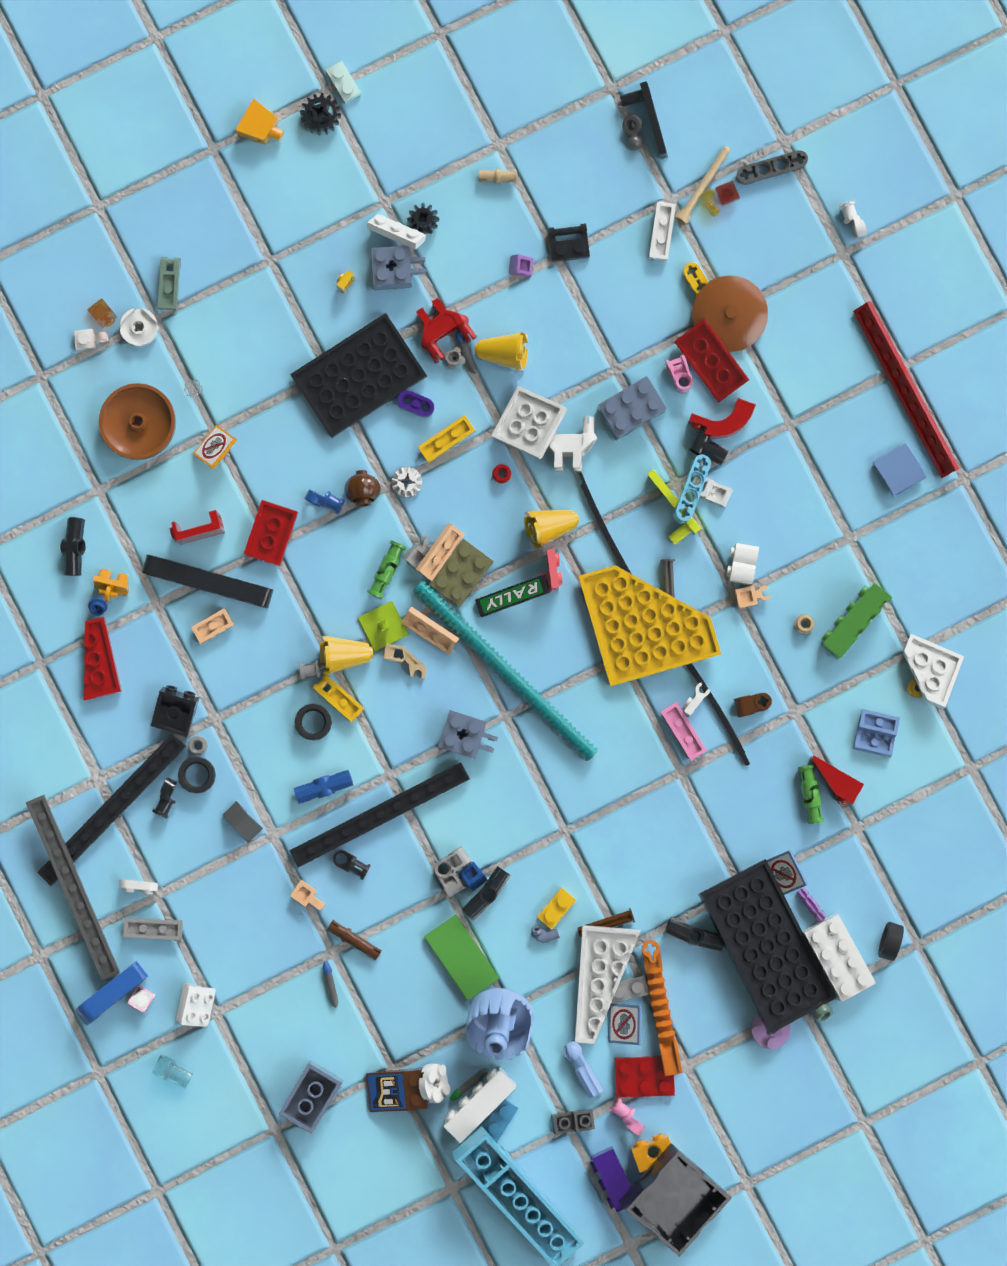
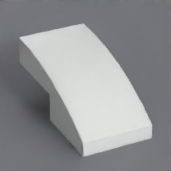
M695 476L692 484L699 485L700 481ZM706 477L699 497L726 507L733 490Z

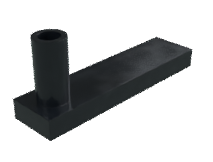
M647 81L640 83V90L621 95L620 99L623 107L645 101L660 158L664 159L668 157L650 88Z

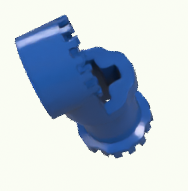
M310 489L304 498L314 505L326 506L334 510L337 515L346 500L335 497L330 491L323 497L315 491L313 493V490L311 491Z

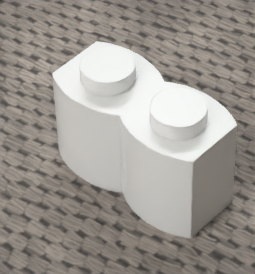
M736 543L735 547H731L729 558H732V565H728L726 572L729 582L752 586L759 547Z

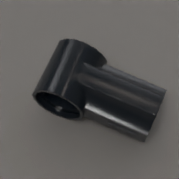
M700 432L695 434L688 447V450L692 453L706 455L711 461L722 465L729 450L716 444L710 437Z

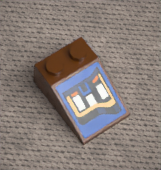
M423 1067L366 1073L370 1112L427 1109V1099L424 1100L419 1090V1078H423L424 1072H421Z

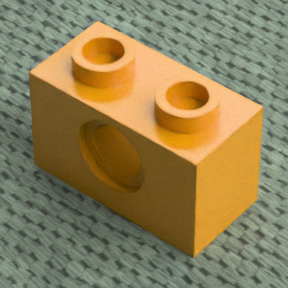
M660 1133L653 1136V1140L647 1142L640 1140L634 1143L631 1149L639 1172L647 1170L671 1144L668 1135ZM650 1147L658 1148L657 1155L649 1156L648 1149Z

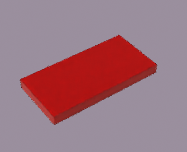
M705 318L674 341L718 402H721L750 380Z

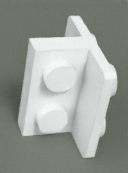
M184 983L175 1021H178L181 1025L207 1027L216 989Z

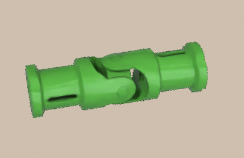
M392 540L387 555H384L374 576L373 585L367 591V593L379 599H383L384 590L390 584L392 576L400 563L398 560L403 550H406L405 546Z
M814 764L798 767L802 780L800 785L804 807L807 809L809 818L808 824L825 822L820 809L822 803L818 782L814 776Z

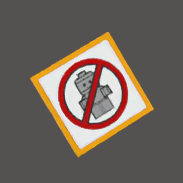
M216 425L193 452V455L214 469L223 460L226 453H229L237 439Z

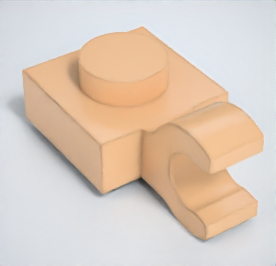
M303 880L299 882L290 895L304 907H307L310 903L318 910H322L325 905L324 902L315 897L317 890Z

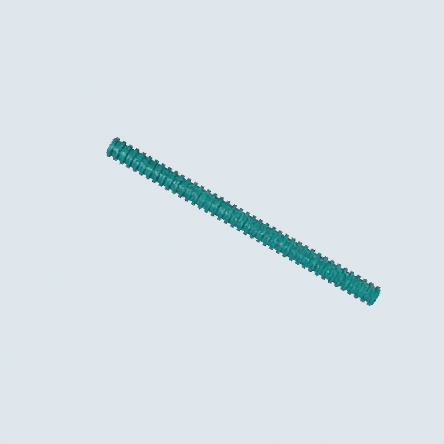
M421 581L414 588L413 594H417V598H421V601L425 602L431 611L434 610V614H438V618L443 619V623H447V627H451L452 632L455 631L456 635H459L460 639L465 641V644L468 643V647L473 648V652H477V656H481V660H485L486 665L489 664L490 668L494 669V672L498 673L500 678L503 677V681H507V685H511V689H515L516 694H520V698L525 699L524 702H528L534 711H538L537 714H541L542 719H546V723H550V727H554V731L559 732V736H563V739L567 740L569 745H573V749H577V753H581V757L584 756L586 758L585 761H589L598 752V748H594V744H590L589 740H586L585 736L580 734V731L577 732V728H573L571 726L572 723H568V719H564V715L559 714V710L556 711L555 707L550 705V702L545 701L546 698H542V694H538V690H534L533 685L530 686L528 684L529 681L524 680V676L521 677L520 673H517L516 669L511 667V664H507V660H503V656L498 655V651H494V647H490V643L487 644L486 640L477 634V631H473V627H469V623H465V619H461L460 614H456V610H452V607L448 606L446 601H442L443 598H439V594H435V590H431L430 585H426V581Z

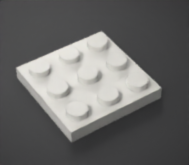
M517 386L491 436L529 455L542 459L567 408Z

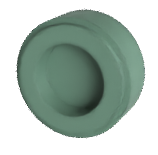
M824 1004L815 1010L813 1016L817 1022H823L832 1015L833 1010L829 1004Z

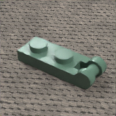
M161 257L157 308L160 310L177 311L181 258L168 259V257ZM167 267H173V271H167Z

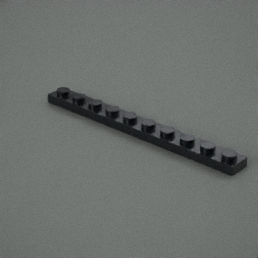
M174 733L147 758L65 843L74 863L187 747ZM50 860L37 872L50 886L58 880Z
M462 762L289 851L299 868L470 780Z

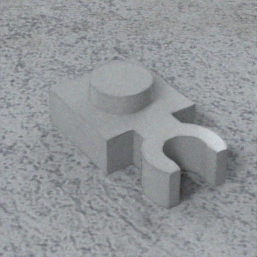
M426 535L421 537L419 545L414 543L403 556V559L414 570H416L428 550L434 544L432 541L428 545L426 544L429 540V537Z

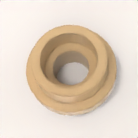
M805 614L797 617L795 628L798 632L806 634L812 631L814 627L812 617ZM802 621L807 622L808 625L806 628H803L801 626Z

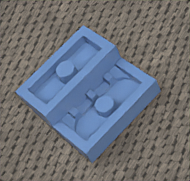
M906 443L873 461V466L882 477L883 483L893 497L926 479L923 469Z
M862 709L853 749L891 758L900 718Z

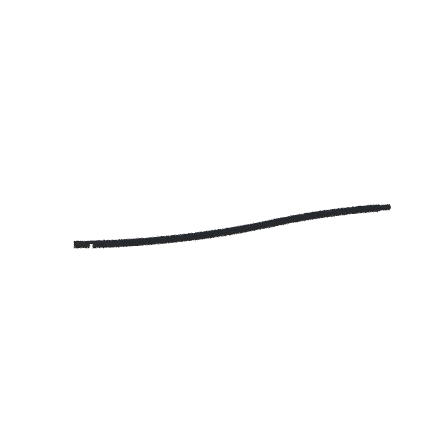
M578 472L583 483L581 488L606 541L621 568L632 574L601 517L582 472ZM692 663L687 664V668L698 684H702L701 689L705 693L709 689L694 665ZM710 691L707 695L708 700L726 728L745 766L749 765L750 762L737 735Z

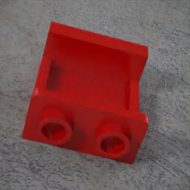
M217 510L210 511L211 523L181 531V527L177 522H171L172 527L169 529L172 539L182 545L225 533L220 513Z

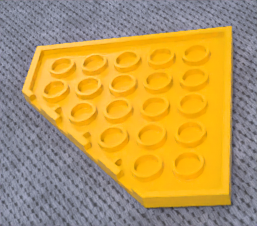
M616 565L579 576L610 686L721 655L711 617Z

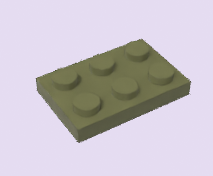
M462 539L429 585L460 608L494 561L465 539Z

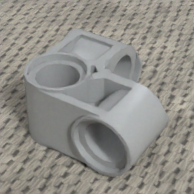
M463 846L448 854V856L438 861L435 865L436 875L449 898L466 888L458 873H456L472 863ZM442 863L449 866V871L446 874L438 872V866Z

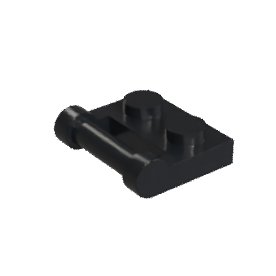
M586 223L574 227L548 228L552 262L590 258ZM580 233L582 237L581 239L556 241L555 236Z

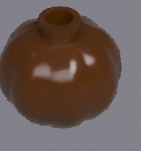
M366 470L356 471V474L351 476L344 486L346 497L358 507L370 506L371 502L378 498L381 491L379 481L374 476L367 474Z

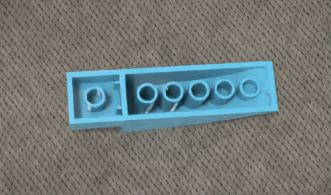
M482 1126L452 1152L456 1162L551 1266L561 1265L584 1244L583 1240L503 1146L500 1147Z

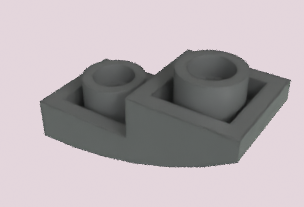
M592 1109L551 1114L554 1134L595 1129Z

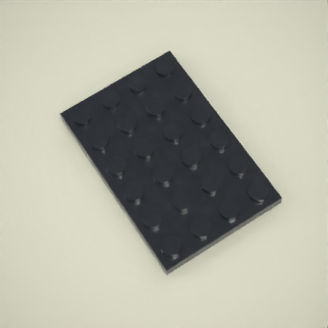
M386 313L290 374L331 438H334L399 396L401 392L410 389L427 378L425 371Z

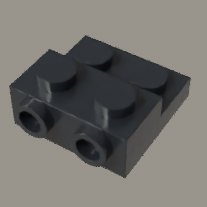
M172 685L162 687L158 694L150 726L188 737L193 717L196 714L199 697H195L196 694L191 691L179 692L177 687Z

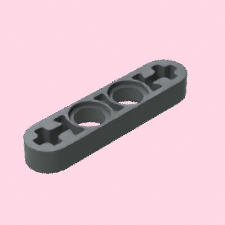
M798 150L745 165L738 169L736 179L740 184L747 185L800 170L806 166L808 155L804 151ZM797 156L804 159L802 164L796 161L790 167V162L796 160ZM779 160L784 161L786 168L783 170L778 169L776 162ZM759 166H766L768 173L761 175L758 172ZM752 168H754V174L749 175L747 180L744 177H740L743 171L749 174L752 173Z

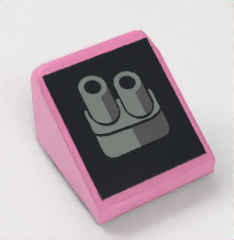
M138 985L127 1003L144 1013L155 997V994Z

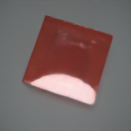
M733 181L715 187L721 206L740 199Z

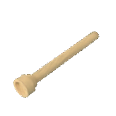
M728 146L723 147L684 209L678 210L675 214L674 219L678 223L686 226L690 221V212L730 152Z

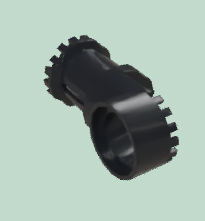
M169 777L166 778L161 787L160 801L156 809L152 810L155 814H159V816L161 815V817L166 819L169 817L168 812L172 804L176 803L170 796L175 790L173 787L176 788L174 785H177V781Z
M344 850L337 851L333 856V862L337 867L358 875L361 880L364 879L371 866L370 864L366 865L357 860V857ZM339 853H344L347 856V862L344 864L337 863L336 856Z

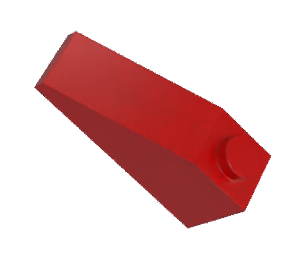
M812 755L810 761L814 764V767L833 795L838 797L836 800L845 806L853 804L864 784Z

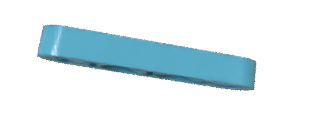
M698 455L692 461L673 514L674 519L678 523H686L693 516L711 466V461L706 455ZM701 460L704 466L698 472L697 470L700 466L698 462ZM692 476H696L699 479V485L692 484ZM685 493L693 495V502H688L685 499ZM686 506V507H687V509L685 510V515H686V516H685L684 518H682L680 512H681V511L684 509V507Z

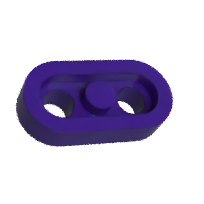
M409 390L401 392L398 396V404L403 410L423 418L430 417L434 412V403L429 398ZM410 398L411 402L410 404H405L404 400ZM427 405L429 409L422 411V406Z

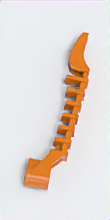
M648 940L642 945L641 951L645 974L648 980L647 985H649V995L652 1001L653 1016L655 1017V1027L658 1033L657 1038L659 1039L658 1044L664 1074L669 1076L682 1073L677 1041L674 1038L675 1031L672 1028L673 1021H671L669 999L666 996L667 989H665V978H663L662 974L663 967L660 947L656 941ZM648 944L656 948L652 955L653 961L650 953L645 951L648 948Z

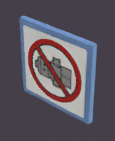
M791 850L767 859L784 895L808 885Z
M611 1003L609 1007L610 1043L641 1045L642 1006Z

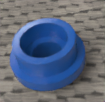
M93 598L88 603L89 611L95 616L103 615L108 607L107 602L101 598Z

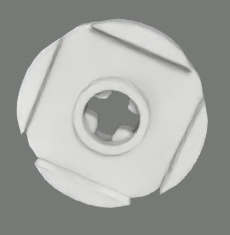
M130 309L122 316L120 321L122 337L133 346L143 347L150 344L156 338L159 331L155 316L147 309ZM136 323H138L139 325L143 323V330L137 332L134 331L136 329L134 325Z
M427 1064L421 1071L424 1072L423 1078H419L420 1094L424 1100L427 1099L429 1101L428 1103H440L445 1098V1095L450 1093L446 1067L439 1064Z

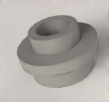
M200 736L191 738L188 743V749L194 755L204 754L208 747L207 741ZM200 742L201 748L197 750L195 744Z

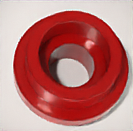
M504 464L497 465L492 472L493 479L500 484L508 482L511 478L510 468ZM500 471H504L506 474L502 478L498 476Z

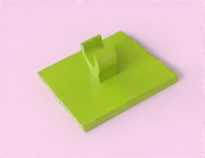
M393 601L358 617L375 652L384 648L386 644H392L409 635L405 625L402 624V619Z

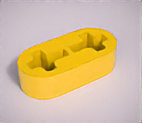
M690 262L685 265L683 269L684 278L697 296L699 293L697 281L701 285H706L708 280L698 264ZM689 267L691 269H696V278H694L692 274H687L689 271Z

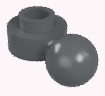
M637 115L627 116L622 123L623 130L630 135L627 140V146L633 151L640 149L642 146V140L637 133L641 131L643 123ZM633 121L636 123L635 128L632 127Z

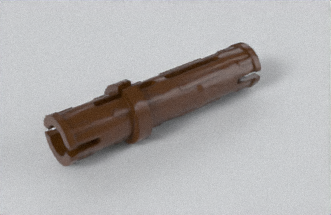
M332 920L327 931L341 938L340 941L343 943L344 941L376 961L382 951L381 949L353 933L349 927L347 929L335 920Z

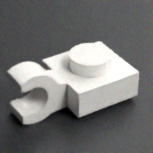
M94 329L74 331L77 351L96 349V343L109 342L106 332L95 334Z
M701 683L695 687V697L693 699L689 697L683 705L686 708L683 712L688 716L693 713L703 698L710 692L708 689L705 693H700Z

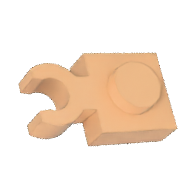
M754 586L735 589L738 608L758 605L757 599L762 601L770 599V596L765 597L762 595V590L768 589V586H762L757 591H755Z

